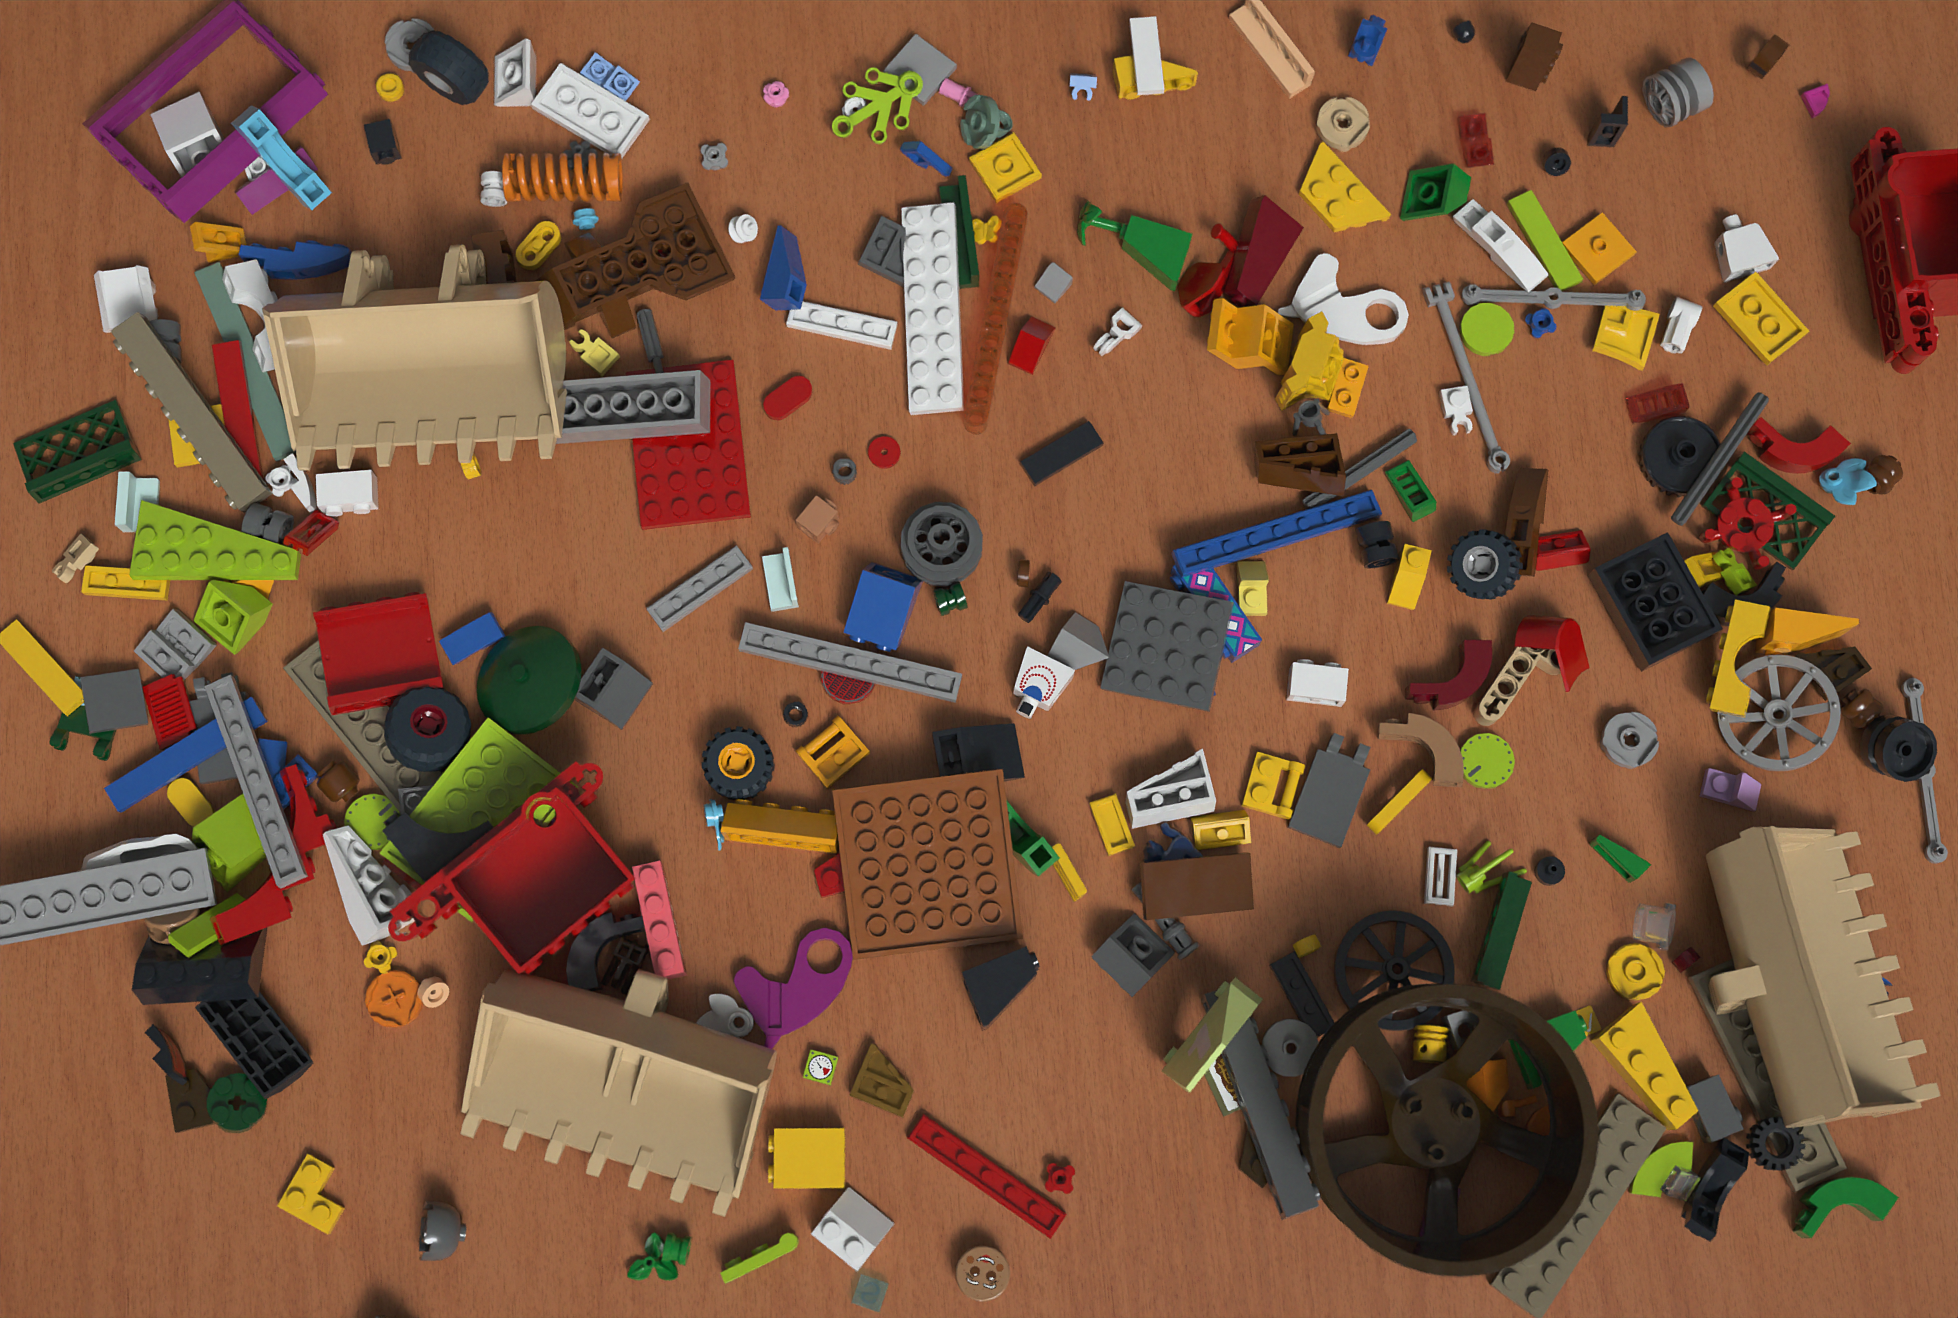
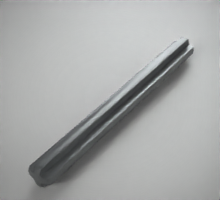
M1758 392L1753 396L1672 514L1671 520L1680 526L1687 522L1769 402V398L1766 395Z

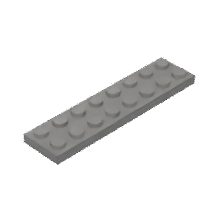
M207 847L1 885L0 945L216 905L217 899Z

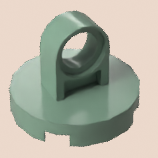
M974 95L969 98L963 110H967L965 120L961 119V134L964 142L967 145H972L973 148L986 149L990 147L996 137H1003L1013 127L1011 117L1005 111L999 110L996 101L991 96ZM1000 122L1003 124L1004 129L999 127Z

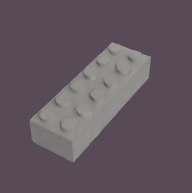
M701 370L563 381V389H566L567 396L562 438H557L556 444L710 433V379Z

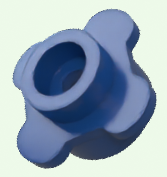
M1542 308L1534 314H1528L1525 317V322L1530 325L1532 329L1531 335L1534 338H1540L1542 334L1547 332L1553 333L1556 330V323H1554L1553 316L1548 309Z

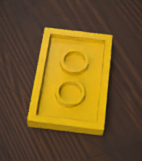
M1754 272L1713 305L1766 366L1809 333L1806 326L1757 272Z

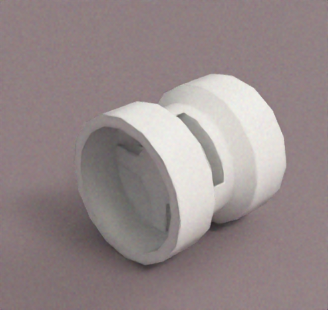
M488 171L482 173L481 185L484 188L480 193L481 203L492 207L506 205L502 172Z

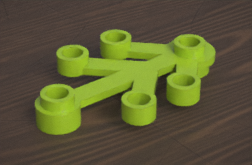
M875 67L869 68L865 73V79L869 84L875 85L881 82L895 86V88L887 93L860 87L854 82H847L843 86L845 97L849 99L859 97L873 102L849 117L843 115L836 117L832 123L833 133L839 138H846L851 135L854 126L879 111L876 128L872 131L871 138L875 144H883L887 139L886 127L891 104L901 96L899 114L895 116L893 123L896 129L905 130L909 126L908 114L912 98L918 96L923 88L921 76L914 71H905L900 76L880 72ZM871 71H875L878 74V79L872 81L868 78V74ZM907 80H912L915 83L913 89L909 90L905 87ZM850 85L856 88V92L853 95L846 93V88ZM899 117H904L907 123L905 126L900 127L897 125L896 120ZM839 123H846L848 126L847 131L840 132L837 128ZM877 131H881L884 133V139L877 141L874 138V134Z

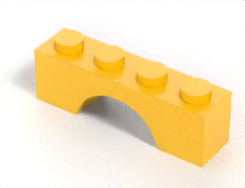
M1735 600L1734 606H1728L1725 622L1730 623L1728 633H1722L1719 649L1723 650L1721 661H1715L1712 676L1717 677L1715 688L1709 687L1706 703L1711 704V711L1742 718L1746 717L1751 689L1737 677L1734 667L1735 658L1738 651L1747 642L1765 636L1771 611L1770 606Z

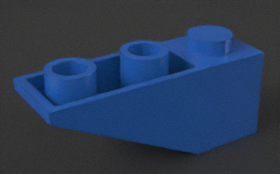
M778 225L760 300L776 311L801 310L807 284L797 237L781 225Z

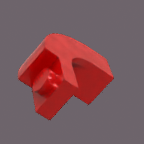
M1762 417L1752 425L1747 433L1750 436V440L1756 446L1762 447L1765 450L1759 457L1761 461L1777 470L1796 474L1809 473L1825 467L1851 444L1831 425L1811 442H1792L1784 438Z

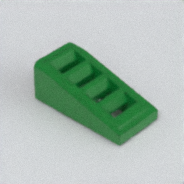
M1409 460L1385 471L1388 481L1412 522L1436 511L1437 501ZM1406 473L1410 475L1400 481L1396 479ZM1414 482L1415 485L1405 490L1403 489V487ZM1418 492L1420 493V495H1418V496H1416V497H1414V498H1412V499H1409L1410 496H1412V495H1414V494H1416V493H1418Z
M1598 835L1589 842V845L1628 883L1637 880L1651 866L1648 861L1602 835Z

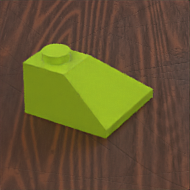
M211 580L207 585L194 622L235 655L265 624L273 603L251 586Z

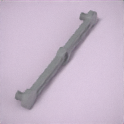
M1471 284L1463 289L1461 296L1463 302L1471 306L1478 304L1480 301L1542 303L1551 309H1556L1562 304L1626 306L1630 310L1638 311L1644 307L1646 302L1644 293L1637 289L1627 294L1562 292L1560 289L1552 287L1546 291H1530L1528 293L1517 290H1486ZM1555 295L1558 299L1551 300L1549 296Z
M1916 678L1907 679L1901 685V692L1908 701L1910 720L1924 724L1920 696L1924 692V686ZM1933 764L1928 773L1918 780L1928 841L1924 855L1929 862L1937 864L1947 858L1948 851L1941 843L1932 783V777L1936 773V768Z

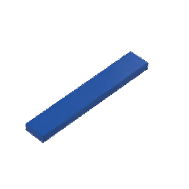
M252 696L243 701L254 730L268 722ZM214 719L106 786L104 789L117 811L122 813L225 749L226 745L217 720Z

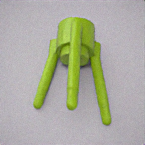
M1486 841L1466 864L1458 868L1460 873L1456 875L1457 880L1469 894L1473 891L1478 894L1486 888L1499 884L1502 876L1483 883L1486 879L1484 873L1513 854L1514 850L1508 849L1481 868L1478 865L1472 867L1491 845L1490 841ZM1523 868L1513 872L1517 873L1518 877L1525 874L1527 870Z

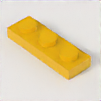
M85 566L81 593L91 596L168 601L171 580H133L129 576V568Z

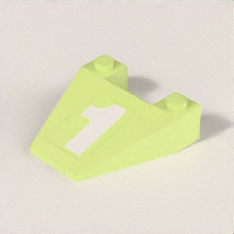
M1236 977L1230 984L1224 981L1215 993L1218 1000L1182 1046L1178 1050L1173 1047L1163 1059L1167 1065L1163 1068L1162 1072L1188 1093L1191 1092L1263 1000Z

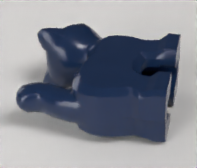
M1162 823L1160 826L1162 833L1172 839L1167 850L1165 851L1160 844L1152 840L1146 843L1147 846L1143 850L1144 862L1203 856L1194 848L1192 842L1179 831L1170 828L1168 823Z

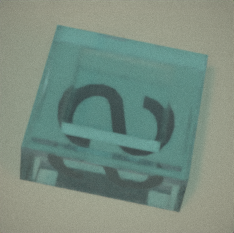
M861 1274L851 1303L880 1312L889 1283Z

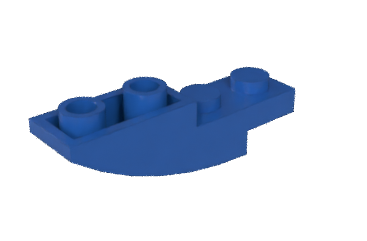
M308 240L306 243L296 242L294 252L286 247L269 249L264 245L256 243L250 246L241 245L239 256L244 262L257 259L259 266L263 267L271 279L292 280L315 278L349 267L352 252L348 247L341 244L325 246L319 242Z

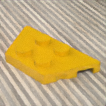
M1324 142L1320 143L1300 189L1299 196L1333 232L1343 231L1349 227L1366 226L1367 223L1373 221H1387L1391 216L1388 210Z

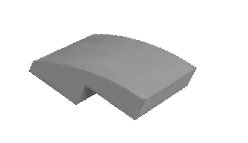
M172 609L156 630H150L134 652L162 678L175 674L176 678L182 676L184 681L207 658L217 644L180 610Z

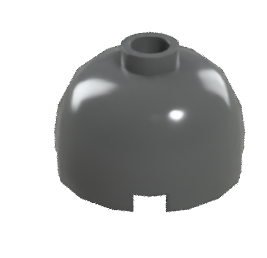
M425 1201L423 1210H428L427 1218H421L419 1251L425 1252L421 1254L419 1259L422 1261L443 1260L450 1257L456 1251L459 1241H465L466 1224L461 1223L460 1214L455 1207L448 1203Z

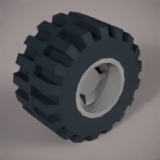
M1486 529L1473 530L1468 532L1467 536L1462 535L1458 538L1460 542L1452 545L1453 553L1448 555L1447 561H1450V566H1447V572L1452 575L1450 578L1451 582L1457 585L1456 589L1472 598L1492 600L1498 596L1506 595V591L1512 590L1516 586L1514 582L1521 577L1518 574L1519 569L1523 568V563L1519 561V558L1522 557L1521 553L1515 548L1517 545L1504 534Z

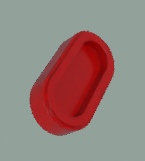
M795 376L779 386L764 399L763 407L765 414L772 420H782L811 399L813 390L810 381L803 376Z

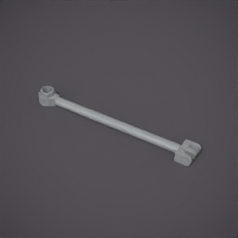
M1449 281L1443 283L1445 293L1442 292L1439 284L1433 285L1435 296L1432 295L1429 287L1423 288V295L1427 306L1437 305L1465 386H1468L1470 400L1488 448L1487 467L1493 473L1499 474L1500 471L1504 472L1510 464V457L1498 446L1451 314L1448 302L1453 301L1455 298L1451 283ZM1497 456L1502 457L1503 460H1504V463H1503V464L1498 463V462L1496 461L1495 457H1497Z

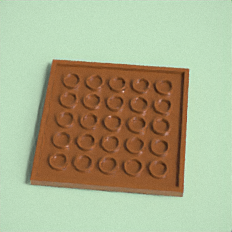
M1002 768L832 789L853 960L1023 939Z

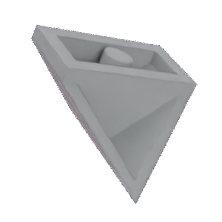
M1076 612L1061 629L1047 655L1074 670L1110 658L1099 626Z

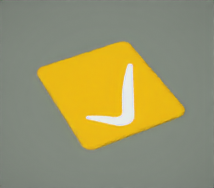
M1592 1006L1576 1011L1577 1015H1581L1586 1023V1036L1601 1030Z

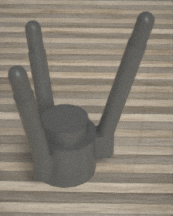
M1316 398L1314 401L1303 402L1299 407V412L1294 413L1293 436L1297 435L1300 422L1307 427H1316L1320 435L1326 434L1321 421L1323 414L1328 416L1330 411L1320 404L1319 399Z

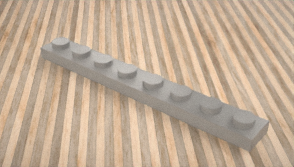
M746 622L738 648L740 652L955 703L962 679V673Z
M228 675L204 686L276 885L279 888H283L307 877L305 867L235 678L232 675Z

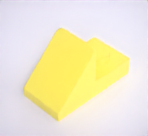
M1237 561L1238 605L1246 616L1267 615L1266 586L1269 578L1265 561Z

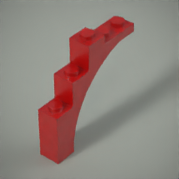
M296 764L281 770L280 775L289 796V827L305 867L307 877L279 888L271 871L260 887L243 902L232 909L211 917L210 921L220 945L291 919L290 913L293 912L292 903L288 896L283 895L282 891L315 879L313 875L316 872L314 863L310 857H306L305 853L325 846L323 834L337 829L334 820L329 819L327 814L316 817V803L312 796L308 797L305 789L307 785L305 774L302 770H298Z

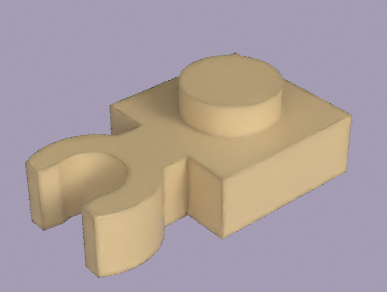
M80 534L63 554L66 558L59 562L52 572L67 584L73 578L77 568L82 570L86 564H89L94 559L95 553L99 548L86 536Z

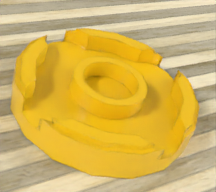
M1632 943L1623 945L1612 953L1607 961L1606 975L1608 983L1615 993L1624 999L1637 1001L1650 998L1659 991L1664 979L1665 969L1656 951L1642 944Z

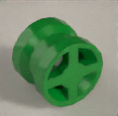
M668 1232L662 1261L670 1262L674 1260L679 1265L686 1266L692 1237L684 1236L681 1238L677 1237L675 1233Z

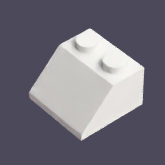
M848 1187L811 1234L858 1271L894 1223Z

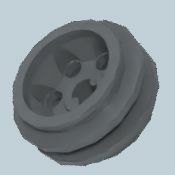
M933 502L920 507L908 517L901 532V554L906 568L917 579L932 586H950L951 584L964 581L975 571L982 557L983 534L978 521L967 509L951 502ZM952 526H955L956 528H958V529L961 530V531L958 532V533H955V532H954V529L952 528ZM920 534H924L927 537V540L923 543L917 541ZM941 536L949 540L944 541L943 545L935 542V540H940ZM963 543L967 546V550L959 552L956 548L957 545ZM925 553H930L933 556L930 562L922 558ZM945 558H950L953 563L943 565L942 561Z

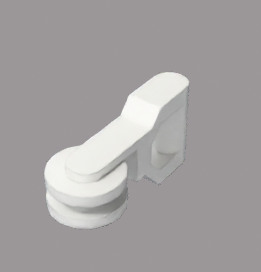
M1121 308L1112 316L1110 333H1105L1093 347L1095 351L1100 349L1099 354L1101 356L1106 353L1108 354L1123 339H1131L1143 326L1124 308ZM1121 320L1130 329L1128 331L1121 330L1117 326V322Z

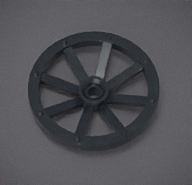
M1382 911L1363 918L1349 929L1336 951L1334 960L1335 984L1341 999L1349 1010L1359 1004V1000L1385 982L1389 983L1388 990L1398 988V984H1401V986L1412 985L1408 979L1409 977L1438 984H1454V961L1444 937L1432 924L1408 912ZM1382 922H1397L1393 955L1388 952L1371 931L1370 926ZM1406 924L1423 932L1430 940L1404 958ZM1360 933L1363 934L1383 959V962L1347 957L1350 946ZM1436 947L1441 958L1443 975L1414 969L1410 965ZM1393 965H1398L1400 967V974H1395L1393 972ZM1345 966L1380 971L1381 975L1352 995L1346 980ZM1426 1006L1415 1007L1419 1015L1406 1020H1392L1393 1013L1379 1020L1378 1026L1380 1029L1387 1031L1413 1029L1417 1025H1423L1430 1021L1443 1007L1430 1006L1428 1009Z

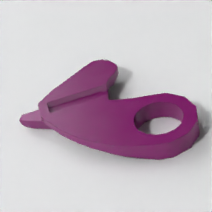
M827 928L811 931L800 942L794 968L787 984L769 981L763 978L751 966H747L736 973L734 978L736 989L755 1022L766 1034L764 1047L772 1049L781 1036L789 1034L817 1018L842 991L852 967L853 954L849 941L839 931ZM818 941H832L842 951V962L838 969L832 973H817L808 964V951Z

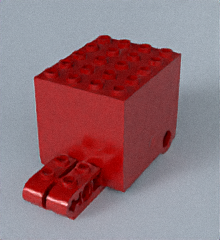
M1882 127L1850 162L1856 197L1853 199L1854 208L1849 215V225L1852 231L1860 238L1873 319H1877L1884 363H1891L1892 368L1900 374H1908L1926 360L1937 348L1939 331L1937 326L1934 325L1933 317L1958 315V148L1907 152L1902 146L1899 133L1891 127Z
M575 761L536 794L531 795L520 807L389 911L394 916L388 926L391 937L400 942L409 941L418 936L421 939L426 938L438 928L434 924L441 917L448 920L461 909L457 905L460 903L518 974L523 971L527 974L531 973L544 961L541 958L544 953L548 951L550 955L554 954L565 945L566 941L563 938L571 932L576 936L588 926L589 923L586 919L595 913L599 917L611 907V904L608 902L616 894L622 898L634 888L631 882L636 878L577 808L580 805L586 808L598 798L595 793L603 783L601 768L594 763H585L580 766ZM587 771L589 774L595 772L597 774L594 777L596 783L593 785L590 782L585 783L581 787L585 792L580 795L577 787L571 784V782L576 779L577 784L584 780V772ZM541 805H549L556 811V821L550 827H540L534 821V812ZM426 900H431L436 907L435 913L430 917L424 915L421 910V906ZM414 919L415 922L408 927L410 933H401L399 931L402 927L400 921L407 922Z

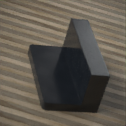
M1628 96L1620 98L1611 114L1601 113L1588 135V146L1614 147L1628 126Z

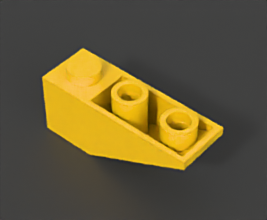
M1133 55L1114 58L1112 72L1118 99H1136L1141 95L1137 96ZM1161 60L1164 93L1174 89L1184 91L1196 85L1197 70Z

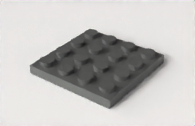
M1125 581L1108 653L1110 658H1107L1100 689L1210 712L1234 603Z

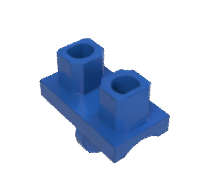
M1371 15L1369 20L1363 18L1348 57L1357 58V61H1365L1368 65L1373 66L1388 29L1384 27V19L1375 15Z

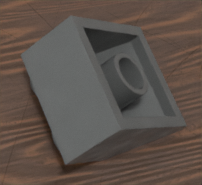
M1134 913L1091 957L1123 990L1133 997L1175 952Z

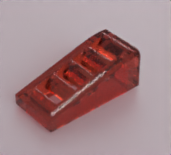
M1683 383L1651 390L1625 399L1632 424L1684 414L1690 407ZM1661 397H1664L1667 408L1663 409ZM1651 399L1653 400V404L1655 407V411L1653 412L1651 410V406L1649 403V400ZM1637 402H1642L1645 414L1641 415Z

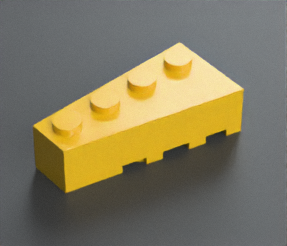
M1642 1002L1632 1004L1590 1040L1659 1122L1666 1127L1667 1131L1678 1129L1698 1112Z

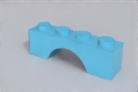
M251 105L231 123L303 206L313 210L332 193L315 172L305 165L289 148L276 127L260 109Z

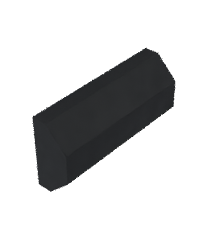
M260 992L258 998L204 1001L195 1006L196 1010L264 1099L283 1091L299 1079L314 1063Z

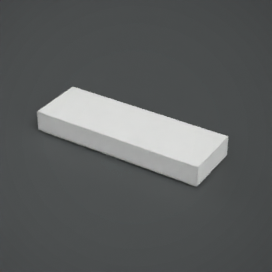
M1156 17L1130 18L1129 26L1137 96L1164 94Z

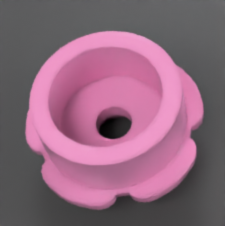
M774 81L773 84L768 83L763 89L765 102L773 107L782 106L789 97L788 88L784 87V84L779 81Z

